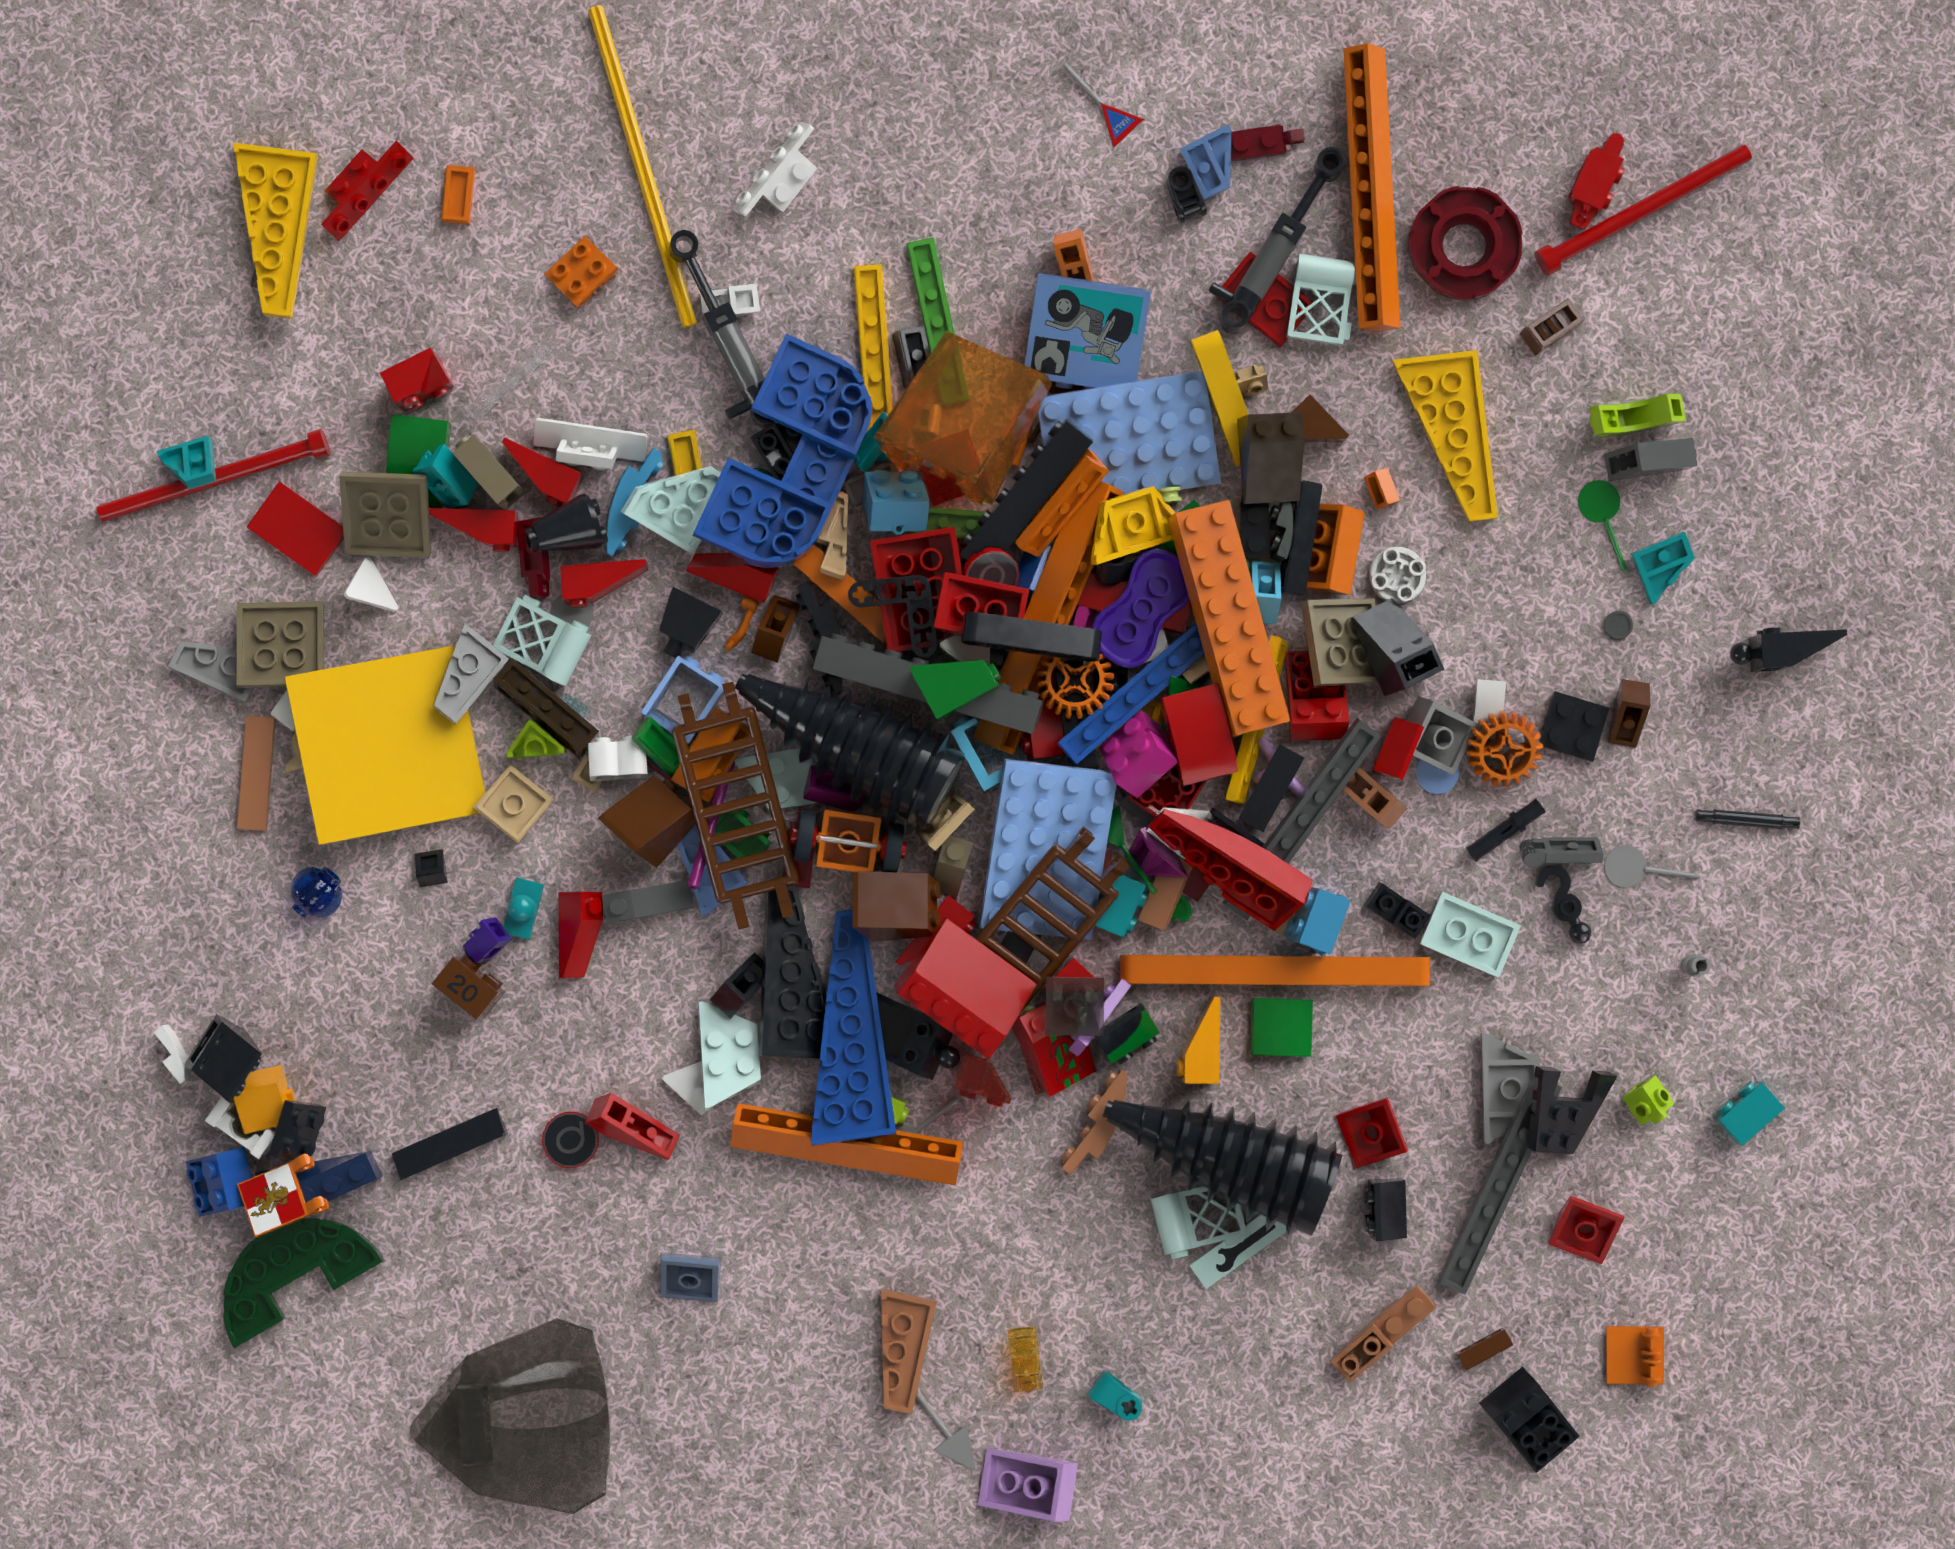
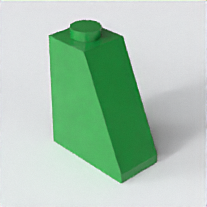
M985 660L914 665L909 668L938 720L1000 687L997 681L1001 678L1000 673L994 663L988 665Z

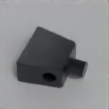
M673 587L659 628L661 633L670 637L663 652L676 659L677 656H680L685 645L697 650L720 620L723 612Z

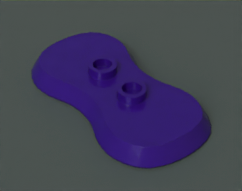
M1152 549L1142 554L1133 565L1127 588L1122 596L1102 610L1096 617L1092 629L1102 631L1100 653L1111 662L1126 668L1137 667L1146 662L1154 652L1159 631L1164 622L1190 601L1179 559L1176 555L1162 549Z

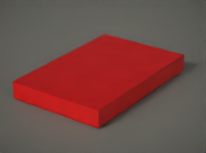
M1250 251L1222 287L1234 293L1256 255ZM1280 274L1277 275L1248 322L1279 348L1288 340L1286 336L1294 286ZM1299 291L1298 299L1305 308L1314 302ZM1218 298V299H1219L1221 302H1223L1225 305L1227 304L1225 301H1223V300H1221L1220 298ZM1298 305L1296 315L1301 312V309L1298 307ZM1304 314L1295 320L1294 331L1305 319L1306 316Z
M280 481L246 526L316 577L344 540L343 526Z

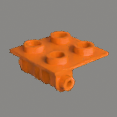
M584 236L544 275L578 309L581 305L585 306V303L592 297V292L595 295L598 294L595 290L596 288L600 287L603 289L602 283L606 284L611 278L616 277L615 273L618 271V268Z
M1606 1326V1384H1646V1386L1664 1384V1326Z

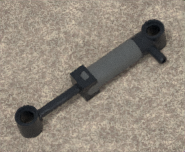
M1327 147L1319 153L1314 165L1316 176L1291 217L1282 212L1234 293L1215 282L1210 286L1209 292L1227 303L1220 316V325L1226 333L1238 334L1246 328L1280 270L1304 235L1307 226L1300 223L1324 183L1335 181L1343 170L1345 157L1339 149ZM1331 160L1335 163L1336 168L1333 170L1326 169L1322 162ZM1237 312L1241 315L1242 321L1238 323L1231 322L1228 314Z
M689 230L677 231L672 236L669 244L670 256L678 263H686L709 309L708 312L703 314L702 320L710 336H713L744 398V401L725 409V414L728 419H732L750 410L752 421L757 426L766 428L776 422L763 418L751 411L765 378L737 323L738 319L730 303L727 302L719 306L696 260L699 244L697 237ZM687 241L691 245V250L686 253L680 252L676 248V243Z

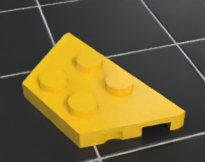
M1154 486L1145 487L1100 502L1091 556L1092 565H1098L1173 540L1167 518L1175 514V512L1163 501L1161 494Z

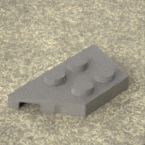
M1480 1033L1483 1144H1490L1506 1134L1532 1079L1535 1068L1540 1066V1059L1486 1033Z

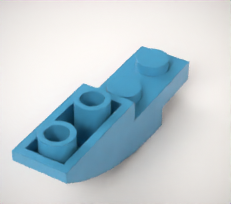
M655 448L650 450L638 471L630 466L626 467L613 493L605 528L608 542L605 543V552L609 556H613L615 552L618 554L622 552L628 542L624 538L630 528L635 530L639 525V522L623 514L621 510L634 488L644 485L650 475L656 476L664 464L660 460L663 454Z

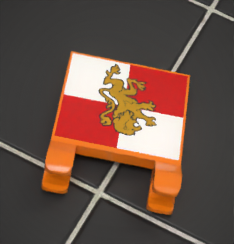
M308 1154L300 1155L291 1162L237 1184L256 1238L307 1216L329 1209L327 1199L322 1196L315 1197L307 1203L305 1202L296 1173L309 1170L315 1166L313 1158Z

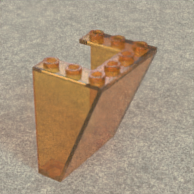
M946 331L885 419L874 439L879 443V449L886 453V457L893 461L892 465L903 471H907L908 468L918 471L923 464L931 468L930 472L942 479H946L947 476L956 479L955 483L962 487L961 491L967 494L966 498L979 505H982L984 501L992 505L1052 383L1044 373Z

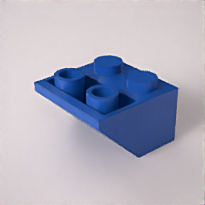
M245 1147L186 1161L187 1178L191 1182L194 1195L193 1203L199 1217L244 1206L237 1184L252 1178Z

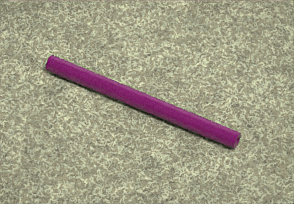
M735 760L729 768L728 772L733 771ZM729 784L716 788L711 806L724 803ZM719 816L707 819L711 836L715 833ZM701 841L687 884L692 889L699 888L706 864Z

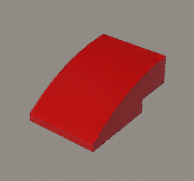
M1217 683L1161 699L1160 706L1168 729L1167 736L1178 759L1176 766L1183 787L1238 772L1231 732Z

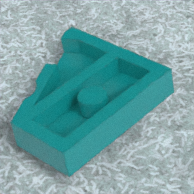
M209 435L157 451L161 462L188 489L204 486L216 481L213 443Z
M1685 532L1677 533L1630 553L1650 604L1656 603L1666 588L1677 580L1680 572L1686 569L1695 559Z

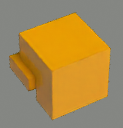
M282 1064L250 1072L245 1080L244 1090L239 1096L233 1098L245 1134L277 1127L285 1100L296 1101L293 1088L287 1089L288 1084Z

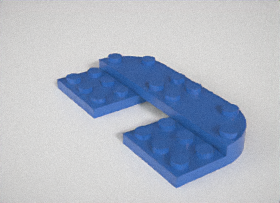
M787 333L751 408V411L803 434L782 480L779 481L728 457L693 532L694 537L745 559L744 563L764 568L781 567L795 562L814 546L866 435L872 414L871 396H869L865 387L864 379L853 366L845 360Z

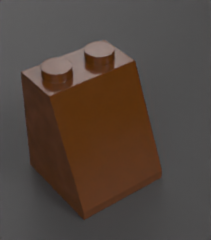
M655 775L598 817L630 849L656 868L696 824L689 797L686 795L682 798L675 793L679 789L669 779L665 778L661 781Z
M853 872L852 928L872 942L932 936L941 923L940 912L937 909V899L941 895L939 883L928 873Z

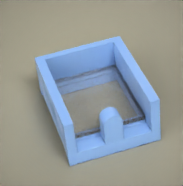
M677 656L641 711V714L645 718L651 716L664 730L672 734L675 726L685 724L677 696L689 693L695 720L706 719L724 695L722 684L725 679L713 671L706 674L699 669L701 664L689 656H686L685 659ZM699 732L685 736L689 746Z

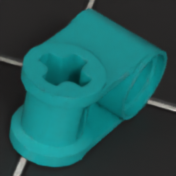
M1105 1370L1102 1371L1087 1393L1096 1403L1111 1410L1126 1421L1137 1419L1142 1412L1141 1397ZM1131 1400H1134L1136 1410L1130 1409L1128 1412H1125L1123 1402L1129 1403Z

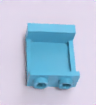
M966 716L953 723L954 729L951 730V736L959 750L965 753L966 763L983 793H986L1000 785L1003 768L988 776L965 734L978 725L976 717L970 720Z

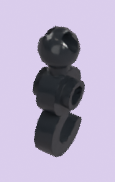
M1550 865L1544 867L1536 876V887H1543L1547 877L1551 874H1555L1560 878L1561 883L1552 902L1553 915L1557 919L1569 923L1571 926L1569 935L1573 942L1577 944L1586 943L1590 939L1592 931L1587 923L1579 919L1582 910L1580 900L1577 896L1568 893L1571 887L1569 873L1560 866ZM1582 934L1586 936V940L1583 942L1581 941Z

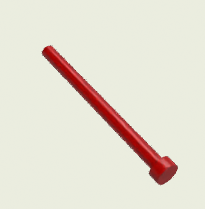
M1742 145L1558 246L1552 248L1548 244L1535 251L1536 261L1546 276L1552 275L1561 270V263L1748 162L1752 159L1750 150L1746 145Z
M318 429L307 433L308 439L215 468V482L188 489L180 480L99 505L97 506V513L100 520L105 522L314 455L315 459L318 460L331 455L329 444L324 431Z

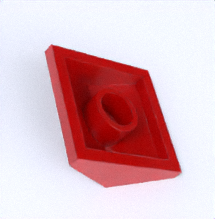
M1394 717L1371 772L1403 780L1424 727Z
M1388 1097L1368 1102L1336 1115L1356 1169L1408 1152Z
M1570 1196L1559 1212L1548 1244L1602 1264L1622 1225L1624 1216Z

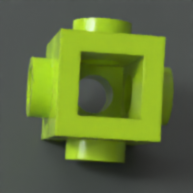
M1656 1075L1636 1084L1622 1096L1630 1112L1641 1126L1650 1121L1653 1124L1662 1121L1668 1116L1666 1111L1675 1104L1669 1092L1663 1087Z

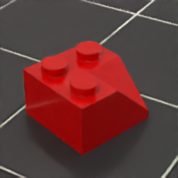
M431 347L379 372L394 403L403 411H417L425 406L424 401L432 397L435 400L441 399L450 393L449 389L454 387L441 358Z

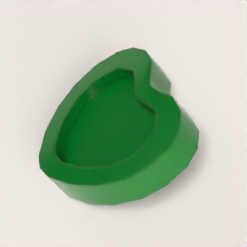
M1181 895L1171 920L1178 919L1180 922H1188L1192 916V908L1188 900Z

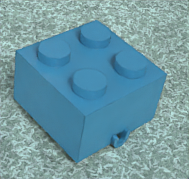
M884 470L864 472L862 504L870 531H893L896 535H901L904 531L927 530L930 501L921 472L904 470L902 472H887ZM897 526H900V531L896 530Z
M1311 887L1310 891H1308L1305 905L1287 923L1285 932L1288 935L1286 940L1316 951L1315 953L1326 957V954L1331 955L1351 900L1340 894L1335 895L1320 888Z

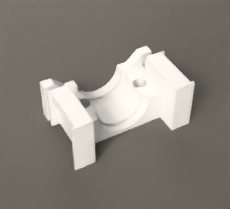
M221 1097L205 1121L213 1127H218L251 1151L250 1154L257 1159L262 1154L267 1155L270 1151L276 1129L269 1128L264 1133L262 1131L256 1132L253 1136L244 1135L238 1128L239 1115L235 1112L234 1099L232 1102H229Z

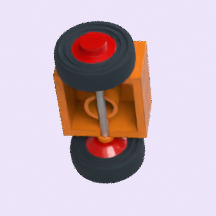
M823 808L820 832L817 835L815 812L801 810L797 826L793 825L791 842L795 843L794 860L808 862L811 849L815 846L817 840L816 867L851 872H873L876 852L880 850L882 872H898L900 858H905L907 842L903 841V824L894 822L888 824L886 834L881 842L878 840L881 823L880 816Z

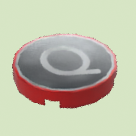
M989 547L982 549V552L973 554L964 566L963 576L1012 586L1018 585L1020 575L1018 565L1008 552L1000 548Z
M567 1111L556 1115L547 1123L542 1135V1146L546 1156L554 1164L563 1168H577L585 1165L595 1156L599 1147L600 1135L598 1131L585 1124L586 1115Z

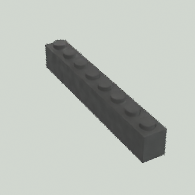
M831 633L830 638L822 636L813 666L814 670L928 703L909 668L914 665L929 664V661L913 657L912 662L902 660V653L886 649L884 654L875 652V645L858 641L857 646L846 643L848 637ZM998 682L1000 687L956 711L1035 735L1044 701L1038 700V693L1024 689L1021 694L1010 691L1011 685Z

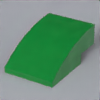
M392 414L386 473L414 474L412 472L414 467H417L421 457L427 450L433 455L438 445L444 443L449 447L452 424L444 420ZM428 489L429 508H442L443 504Z

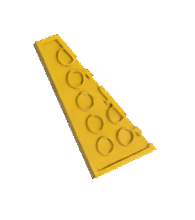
M233 142L262 313L264 316L293 319L318 155L312 152Z
M1477 350L1392 360L1394 368L1467 521L1476 522L1497 519L1496 497Z

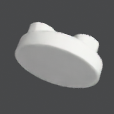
M1391 547L1382 551L1375 557L1369 569V583L1374 593L1383 601L1393 598L1397 604L1406 603L1414 599L1422 591L1426 581L1425 563L1415 552L1403 547Z

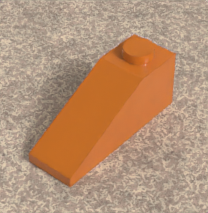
M1082 228L1054 235L1053 247L1061 275L1063 277L1095 281Z

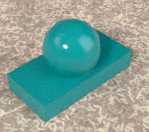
M883 411L868 430L854 459L857 467L864 472L869 470L876 459L887 462L893 460L898 454V442L894 435L900 428L892 416Z
M516 877L503 926L508 934L531 939L545 884Z

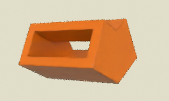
M1387 468L1364 476L1376 510L1400 501Z

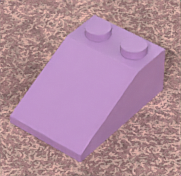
M987 1448L978 1505L1053 1522L1069 1521L1078 1463Z

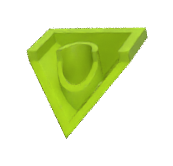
M529 719L508 749L507 758L567 754V748L539 724Z

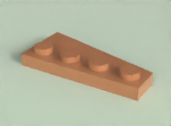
M881 1288L884 1408L912 1414L937 1300Z

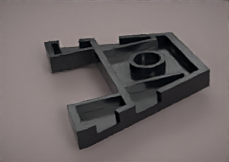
M1536 1066L1534 1076L1538 1078V1087L1533 1089L1532 1099L1536 1101L1535 1114H1531L1528 1148L1541 1153L1574 1154L1617 1076L1607 1071L1592 1070L1583 1098L1554 1096L1561 1071L1553 1067Z

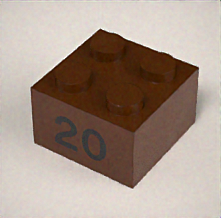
M468 956L452 957L432 982V985L476 1020L484 1019L506 992L501 988L503 982L491 973L484 975L478 970L481 965L475 963Z

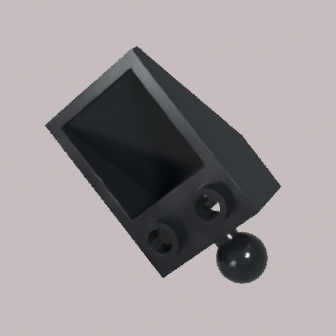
M1779 627L1764 628L1762 631H1756V636L1749 638V645L1743 642L1733 645L1730 650V658L1737 665H1745L1750 662L1751 672L1780 671L1794 666L1847 636V629L1781 632Z
M876 992L887 1061L930 1080H933L939 1065L947 1069L958 1065L960 1061L959 1051L953 1046H948L953 1033L926 1014Z

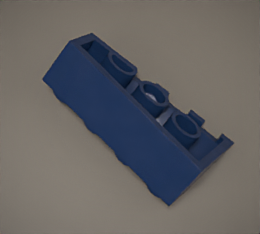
M372 1151L314 1161L315 1166L313 1168L296 1173L306 1203L318 1196L331 1201L383 1177ZM270 1170L255 1172V1176H258Z

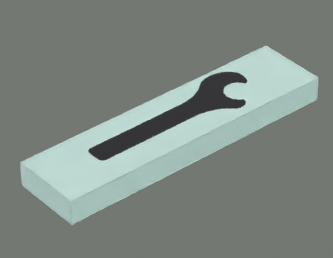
M1260 1214L1245 1225L1248 1235L1242 1236L1243 1242L1226 1246L1225 1241H1222L1189 1266L1207 1289L1286 1232V1226L1276 1222L1267 1231L1266 1217Z

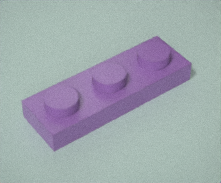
M1121 979L1116 987L1112 984L1109 985L1101 996L1105 1000L1101 1006L1095 1004L1086 1016L1090 1020L1086 1027L1080 1024L1071 1036L1075 1041L1069 1050L1076 1056H1079L1131 987L1125 980Z

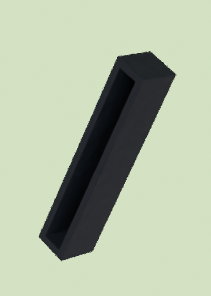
M1067 418L1063 423L1058 420L1048 432L1051 436L1045 445L1040 442L1030 456L1033 460L1026 468L1022 465L1014 474L1012 479L1016 482L1009 490L1004 487L994 501L998 504L993 511L986 510L979 518L977 523L980 527L974 534L969 531L959 545L962 547L960 555L968 561L973 554H978L985 548H1000L1006 551L1090 447L1093 439Z

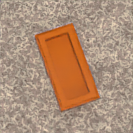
M446 165L441 214L442 222L470 225L476 171L474 167Z

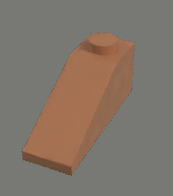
M1361 767L1356 770L1343 788V791L1388 829L1408 809Z

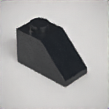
M754 952L711 997L710 1001L730 1019L762 987L763 959Z

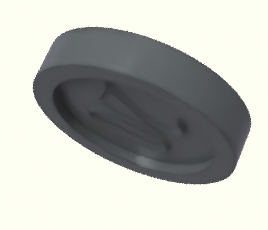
M1614 611L1606 617L1604 628L1610 637L1623 639L1631 633L1633 621L1626 612Z

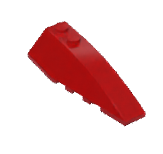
M1164 809L1150 822L1148 827L1172 850H1179L1185 856L1184 861L1191 868L1196 866L1205 874L1203 879L1210 885H1217L1223 891L1221 896L1273 931L1305 905L1313 879L1248 839L1215 824Z

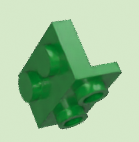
M743 809L720 815L714 835L753 825L747 819L750 814ZM771 833L753 836L724 845L738 858L764 852L772 844L768 839Z

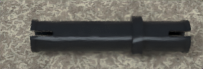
M1536 798L1533 799L1532 802L1516 813L1514 811L1509 813V818L1488 831L1473 844L1467 846L1466 850L1475 862L1479 861L1480 858L1520 831L1522 833L1525 831L1528 824L1546 813L1545 809Z

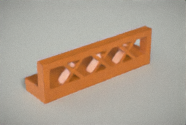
M1086 450L1018 535L1019 538L1015 543L1021 550L1039 557L1109 472L1092 450Z

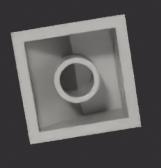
M1418 696L1406 720L1424 727L1413 757L1454 775L1469 745L1467 739L1472 738L1474 735L1471 729L1477 728L1478 723L1434 701Z

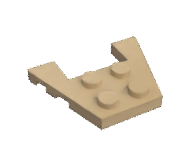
M839 492L821 534L816 541L829 546L820 567V573L841 580L846 578L848 494Z

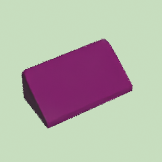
M810 766L803 799L852 812L856 811L862 804L863 796L857 801L851 802L852 787L846 783L838 790H834V774L828 771L818 778L815 775L816 766Z

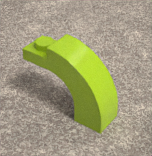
M1664 394L1631 403L1589 407V423L1594 435H1599V438L1627 435L1686 422L1681 394Z

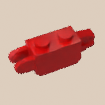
M1620 133L1610 134L1604 142L1605 144L1602 149L1597 147L1590 150L1589 154L1586 155L1568 196L1570 203L1574 205L1569 222L1573 227L1585 231L1595 215H1598L1602 209L1607 210L1614 195L1609 193L1613 183L1618 185L1625 170L1621 167L1624 158L1619 156L1625 141Z

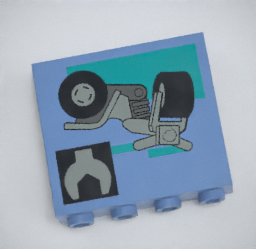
M1038 273L1023 377H1028L1029 383L1044 384L1045 380L1055 381V386L1072 389L1073 384L1084 386L1083 390L1137 381L1151 290Z

